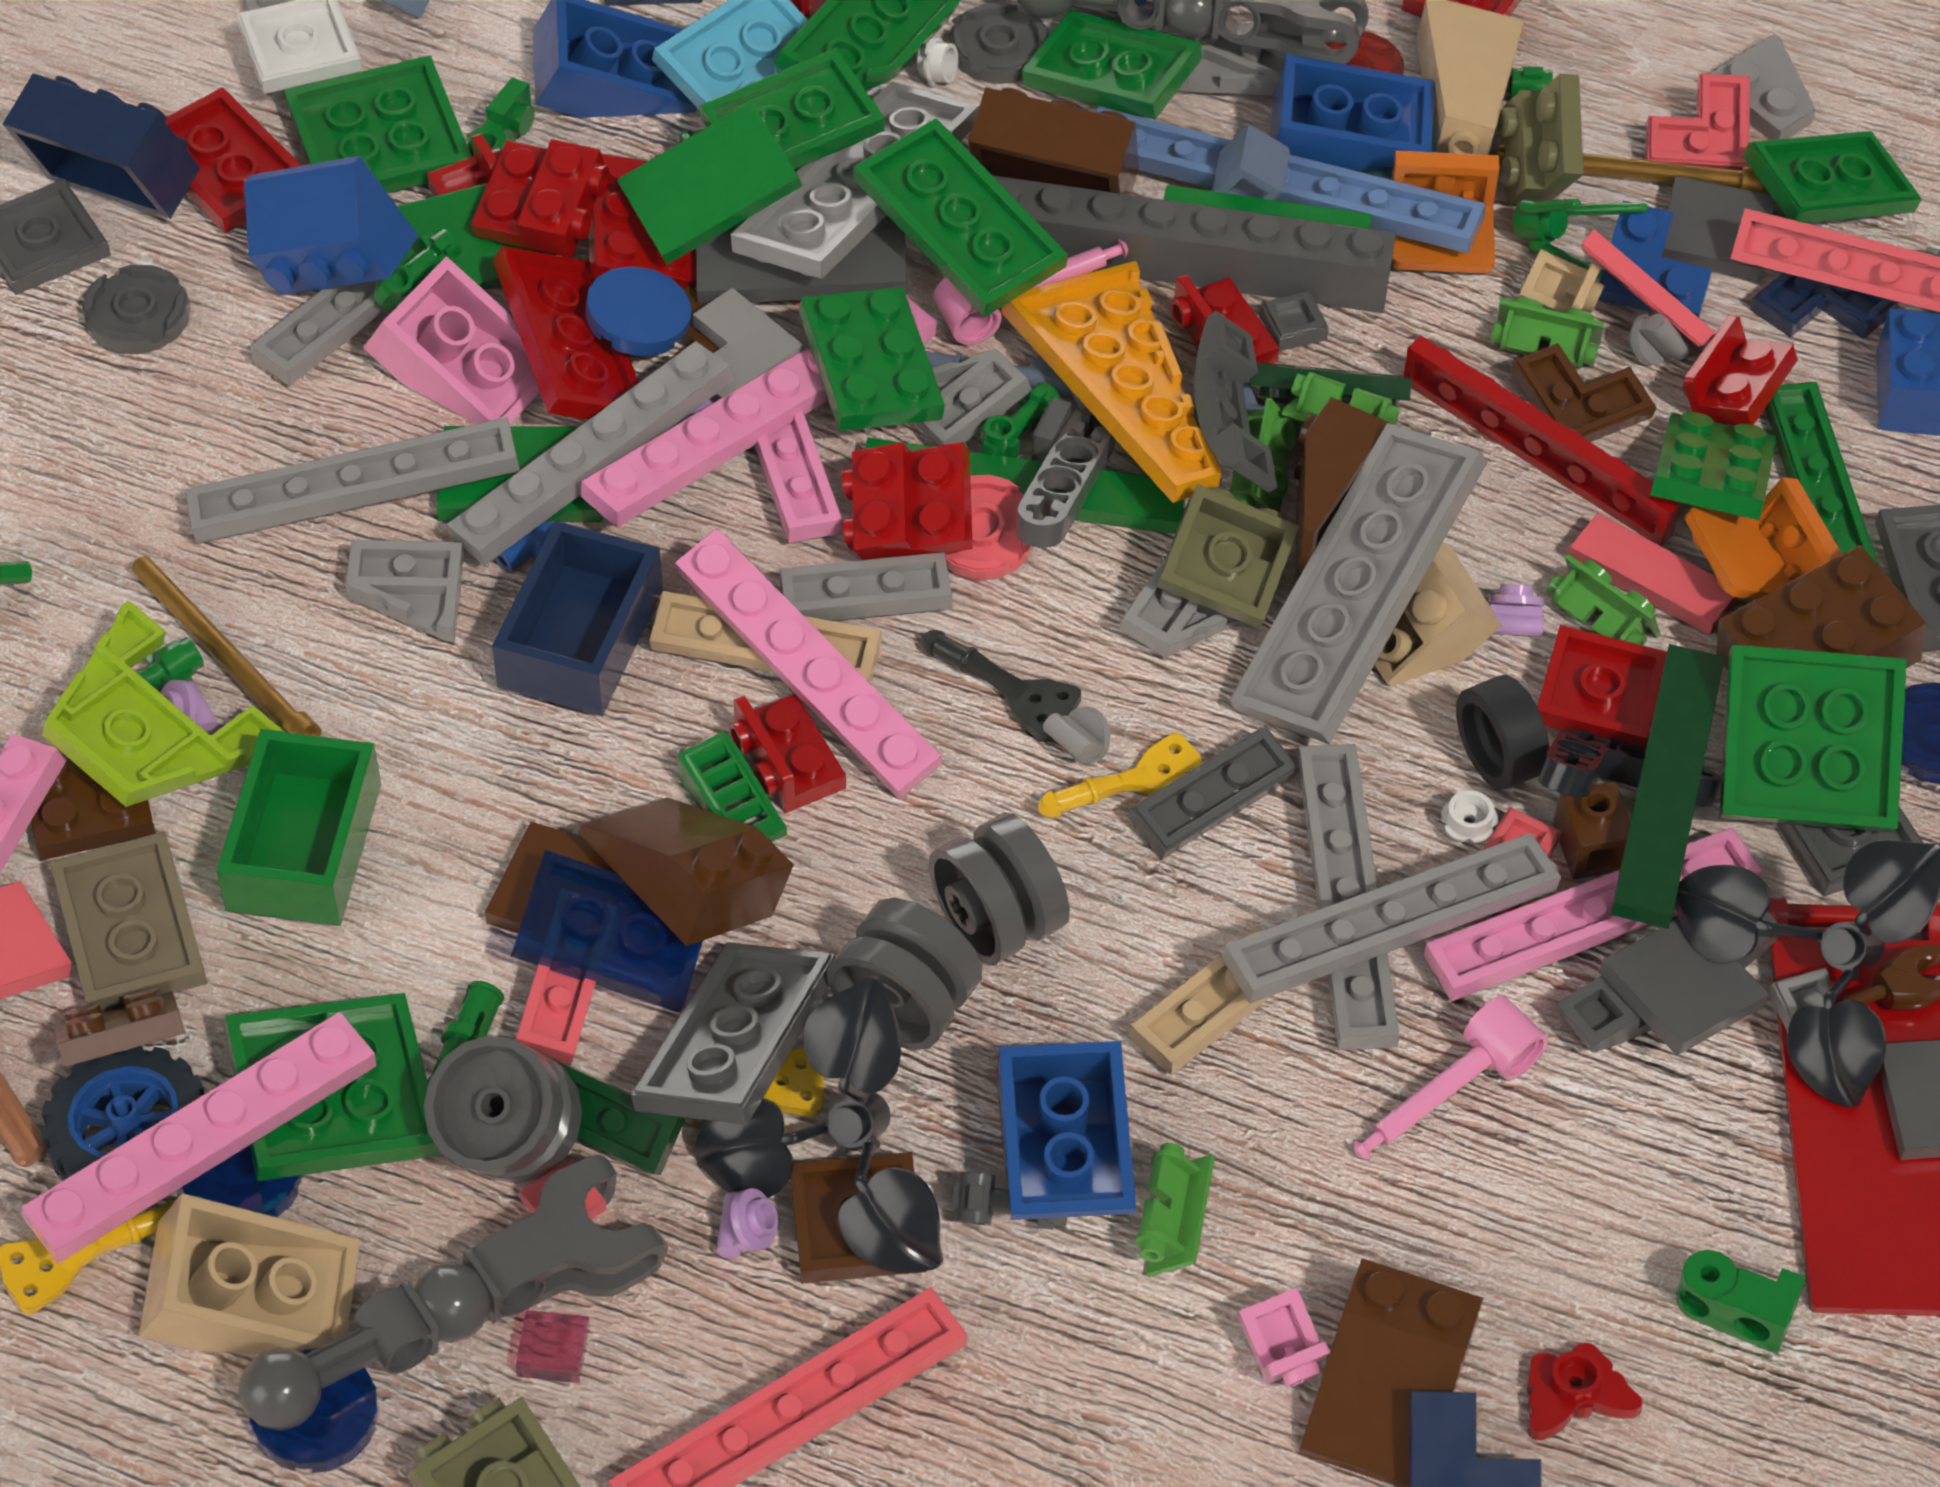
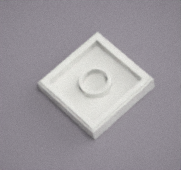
M295 0L237 14L239 29L263 94L362 71L360 56L338 0Z

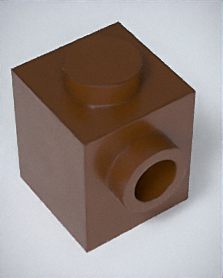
M1616 782L1595 785L1587 797H1575L1561 793L1559 795L1553 826L1562 831L1559 843L1573 880L1605 875L1620 870L1630 818Z

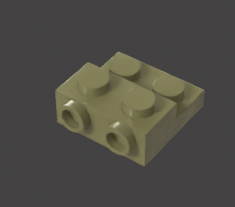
M1558 74L1541 91L1520 90L1501 109L1498 119V131L1502 142L1505 144V157L1501 164L1500 180L1507 193V204L1518 205L1525 199L1554 200L1584 174L1579 75Z
M1197 484L1185 507L1156 587L1260 629L1266 618L1300 526L1287 521L1286 517L1276 510L1269 508L1257 509L1236 500L1232 493L1219 487L1206 488Z
M500 1397L485 1405L467 1418L473 1429L453 1442L444 1433L427 1443L412 1455L418 1465L413 1467L406 1475L413 1487H581L522 1397L508 1406L504 1405Z

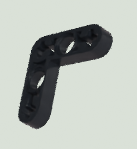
M1564 727L1546 752L1538 781L1550 790L1575 797L1589 796L1599 777L1638 788L1646 749L1590 731ZM1704 767L1701 773L1695 806L1712 807L1722 778L1716 772Z

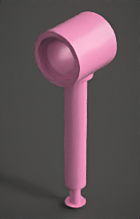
M1117 239L1118 245L1105 250L1098 246L1071 256L1067 259L1066 268L1035 287L1097 270L1107 265L1106 260L1121 254L1126 258L1128 254L1127 244ZM946 277L935 288L933 294L934 302L958 343L964 345L980 343L992 336L999 328L1002 321L999 309L983 317Z
M1501 995L1492 999L1472 1017L1464 1030L1463 1038L1472 1046V1049L1373 1125L1374 1133L1362 1143L1354 1140L1355 1154L1359 1158L1370 1160L1369 1152L1380 1143L1384 1145L1392 1143L1486 1068L1496 1070L1505 1080L1517 1078L1527 1071L1542 1055L1549 1041L1548 1036L1506 996Z

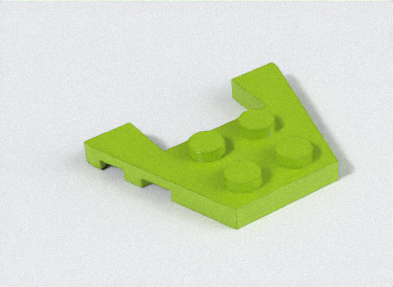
M127 601L122 605L116 615L115 622L107 634L103 633L94 647L93 655L83 670L77 672L44 721L42 732L43 737L125 807L248 766L260 729L283 731L252 705L213 735H209L131 669L163 646L166 633L163 628L131 601Z

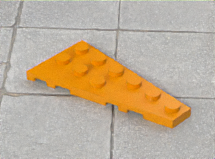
M1136 261L1031 288L1002 306L1001 313L1172 503L1190 498L1197 484L1206 488L1219 487L1222 471L1215 454L1208 446L1202 434L1201 428L1196 423L1194 418V402L1190 394L1184 393L1181 385V370L1162 323L1156 322L1151 311L1153 301L1148 289H1142L1139 281L1140 269Z

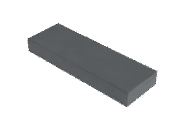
M1266 725L1132 806L1127 816L1157 856L1163 860L1295 778L1299 768Z

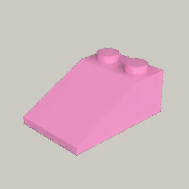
M447 256L387 316L363 347L402 384L475 424L508 417L511 424L540 393L513 316Z

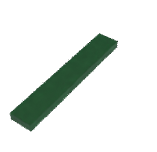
M1672 644L1668 646L1610 915L1667 929L1670 927L1725 660L1724 656Z

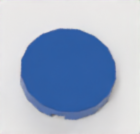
M633 266L617 268L597 277L588 289L585 319L591 332L599 340H601L602 335L605 339L611 341V348L617 351L638 356L664 354L673 349L675 342L681 338L683 340L688 333L691 320V303L685 290L672 278L653 269Z

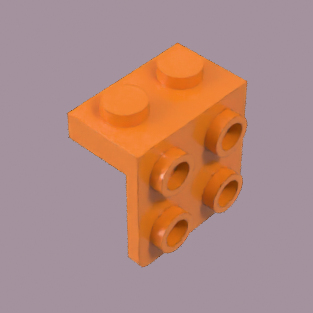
M1395 151L1391 180L1486 203L1485 218L1469 254L1396 235L1391 263L1394 268L1463 273H1489L1494 269L1493 204L1499 176V155Z
M1782 477L1765 496L1760 520L1699 507H1692L1685 515V521L1693 533V541L1703 551L1714 570L1718 585L1723 591L1733 597L1757 600L1842 555L1798 479Z

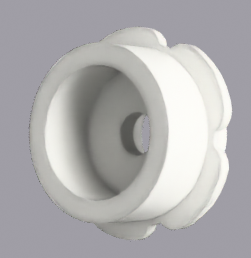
M932 38L918 52V73L928 80V84L931 87H935L938 82L951 83L958 69L957 48L953 43H946L941 38Z
M1465 790L1455 794L1441 811V821L1446 824V834L1460 843L1479 844L1487 841L1493 834L1492 828L1496 827L1498 823V816L1490 798L1474 790ZM1465 819H1468V820H1472V821H1474V822H1473V823H1468V822H1465L1464 820H1465Z

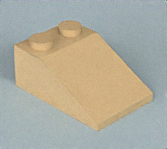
M181 1193L158 1221L138 1337L204 1352L260 1354L264 1351L283 1347L300 1351L306 1355L348 1333L361 1239Z

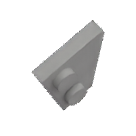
M1212 33L1199 41L1201 42L1202 60L1178 90L1185 92L1273 96L1285 54L1277 50L1235 44L1227 41L1221 35L1218 40L1211 39Z
M1775 33L1711 73L1750 76V125L1769 140L1788 139L1812 123L1815 107L1780 37Z

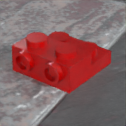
M555 139L550 140L547 149L506 140L471 223L474 236L573 258L579 240H585L590 232L592 224L591 210L596 198L602 197L605 194L609 183V168L604 165L600 149Z
M962 441L910 451L904 442L852 452V468L843 470L842 484L847 499L853 501V517L844 519L843 534L847 547L850 550H854L862 560L941 552L949 554L973 549L970 450Z

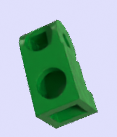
M1712 1250L1697 1251L1690 1255L1684 1263L1676 1299L1682 1312L1692 1320L1778 1355L1798 1305L1806 1277L1782 1268L1777 1281H1774L1743 1268L1735 1267L1729 1257L1720 1252Z

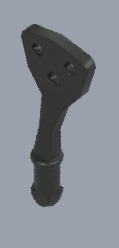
M929 630L921 638L922 648L931 657L935 655L959 667L963 673H970L991 683L1006 698L1016 722L1036 739L1044 740L1050 737L1043 730L1044 723L1039 721H1045L1053 713L1067 716L1081 702V690L1077 686L1050 679L1022 680L999 668L978 652L977 648L967 647L947 637L943 631Z

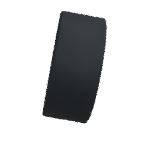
M1507 674L1494 677L1462 690L1456 701V720L1459 734L1468 757L1482 778L1494 788L1503 790L1538 777L1550 745L1542 716L1529 692L1518 680Z

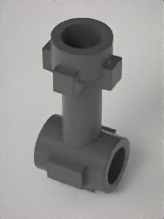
M959 1172L958 1184H953L951 1209L955 1210L954 1222L991 1225L992 1213L1010 1214L1008 1190L995 1188L996 1175ZM1067 1217L1037 1219V1228L1053 1230L1054 1225L1066 1226Z

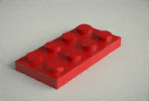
M500 247L493 259V264L548 414L591 419L636 386L639 381L629 355L611 348L612 342L605 339L602 335L601 340H599L591 332L587 324L585 306L588 289L596 280L590 279V262L511 247Z

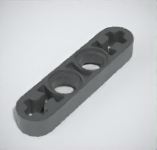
M1087 407L1078 409L1070 415L1018 505L1016 534L1018 539L1027 545L1040 548L1052 547L1059 544L1065 538L1115 449L1116 439ZM1066 460H1082L1085 463H1073ZM1060 489L1066 490L1068 493H1055L1048 490ZM1043 513L1049 515L1043 519Z

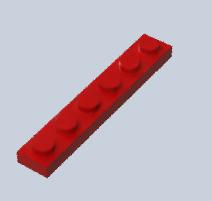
M1421 335L1408 346L1403 376H1410L1412 378L1411 388L1648 540L1662 547L1673 536L1681 502L1651 496L1653 486L1651 480L1627 466L1621 459L1611 456L1587 441L1575 430L1565 427L1541 412L1534 404L1522 400L1503 388L1491 377L1481 374L1454 357L1447 349L1435 345Z

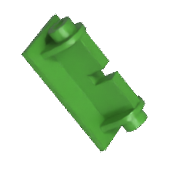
M1516 297L1512 301L1500 298L1498 321L1500 322L1496 321L1494 324L1491 342L1500 344L1501 350L1528 355L1538 351L1540 339L1550 341L1549 346L1559 343L1573 366L1582 368L1583 364L1594 366L1598 347L1601 343L1604 322L1596 321L1593 315L1581 310L1567 309L1562 313L1544 309L1541 303L1529 298Z
M1309 372L1307 376L1298 373L1294 380L1291 394L1299 396V399L1295 398L1282 410L1281 415L1295 419L1294 424L1302 429L1307 417L1311 413L1318 415L1330 397L1341 401L1346 384L1313 372ZM1359 388L1354 389L1349 405L1390 422L1392 425H1396L1400 408L1392 405V399Z
M1266 398L1264 410H1250L1248 421L1250 434L1271 448L1277 488L1268 493L1234 470L1229 492L1235 496L1236 500L1252 507L1262 506L1263 508L1280 512L1282 498L1288 490L1287 469L1291 449L1294 448L1296 443V429L1294 422L1289 417L1281 415L1282 409L1271 398Z
M1570 554L1564 557L1569 574L1566 578L1557 575L1548 585L1546 592L1552 596V604L1583 625L1597 609L1602 614L1591 626V630L1595 634L1643 646L1647 641V637L1643 635L1645 630L1654 637H1659L1660 631L1654 615L1656 609L1646 598L1633 590L1624 594L1610 584L1613 581L1612 577L1594 561L1587 559L1582 564Z
M1164 1143L1160 1146V1150L1152 1155V1169L1148 1191L1158 1197L1159 1201L1156 1198L1145 1201L1140 1231L1136 1236V1245L1140 1248V1256L1148 1261L1145 1272L1148 1277L1196 1264L1215 1157L1212 1154L1189 1160L1184 1156V1148L1175 1143Z

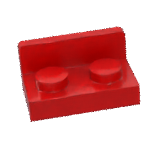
M1187 274L1176 277L1174 299L1170 302L1171 314L1176 325L1180 329L1185 328L1195 342L1197 354L1207 317L1216 310L1252 335L1256 362H1278V345L1230 277L1198 289Z
M1728 315L1717 332L1711 336L1707 346L1693 366L1685 374L1683 390L1689 400L1692 412L1705 414L1713 422L1725 425H1754L1798 361L1794 345L1746 339L1740 317Z
M796 694L755 710L745 695L733 700L734 722L729 723L731 738L742 755L746 753L750 755L755 764L754 773L767 796L774 795L784 813L846 789L845 772Z

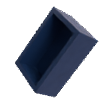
M32 73L2 124L48 179L54 181L65 179L69 186L169 219L174 215L200 170L199 165L187 151V143L172 132L165 123L167 117L159 109L144 102H140L137 106L123 102L119 97L104 89H97L96 93L82 89L75 82L63 76H56L55 79H50Z
M555 520L492 645L497 687L603 716L663 591L660 548Z

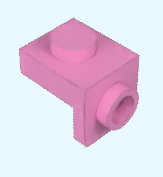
M1297 1287L1238 1312L1237 1316L1267 1385L1283 1379L1286 1388H1290L1321 1374L1318 1364L1327 1359L1330 1351L1326 1341L1320 1342Z

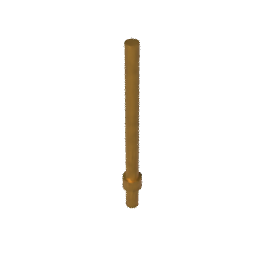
M1498 144L1497 148L1500 165L1505 157V144ZM1583 153L1584 174L1674 184L1675 176L1769 194L1750 166H1742L1740 171Z
M142 556L134 562L132 566L133 573L283 731L321 736L322 731L317 723L306 712H297L149 556Z

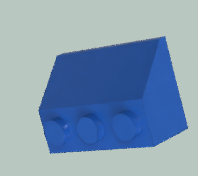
M360 156L249 175L244 182L249 258L262 273L265 282L278 295L389 279L418 238V234Z

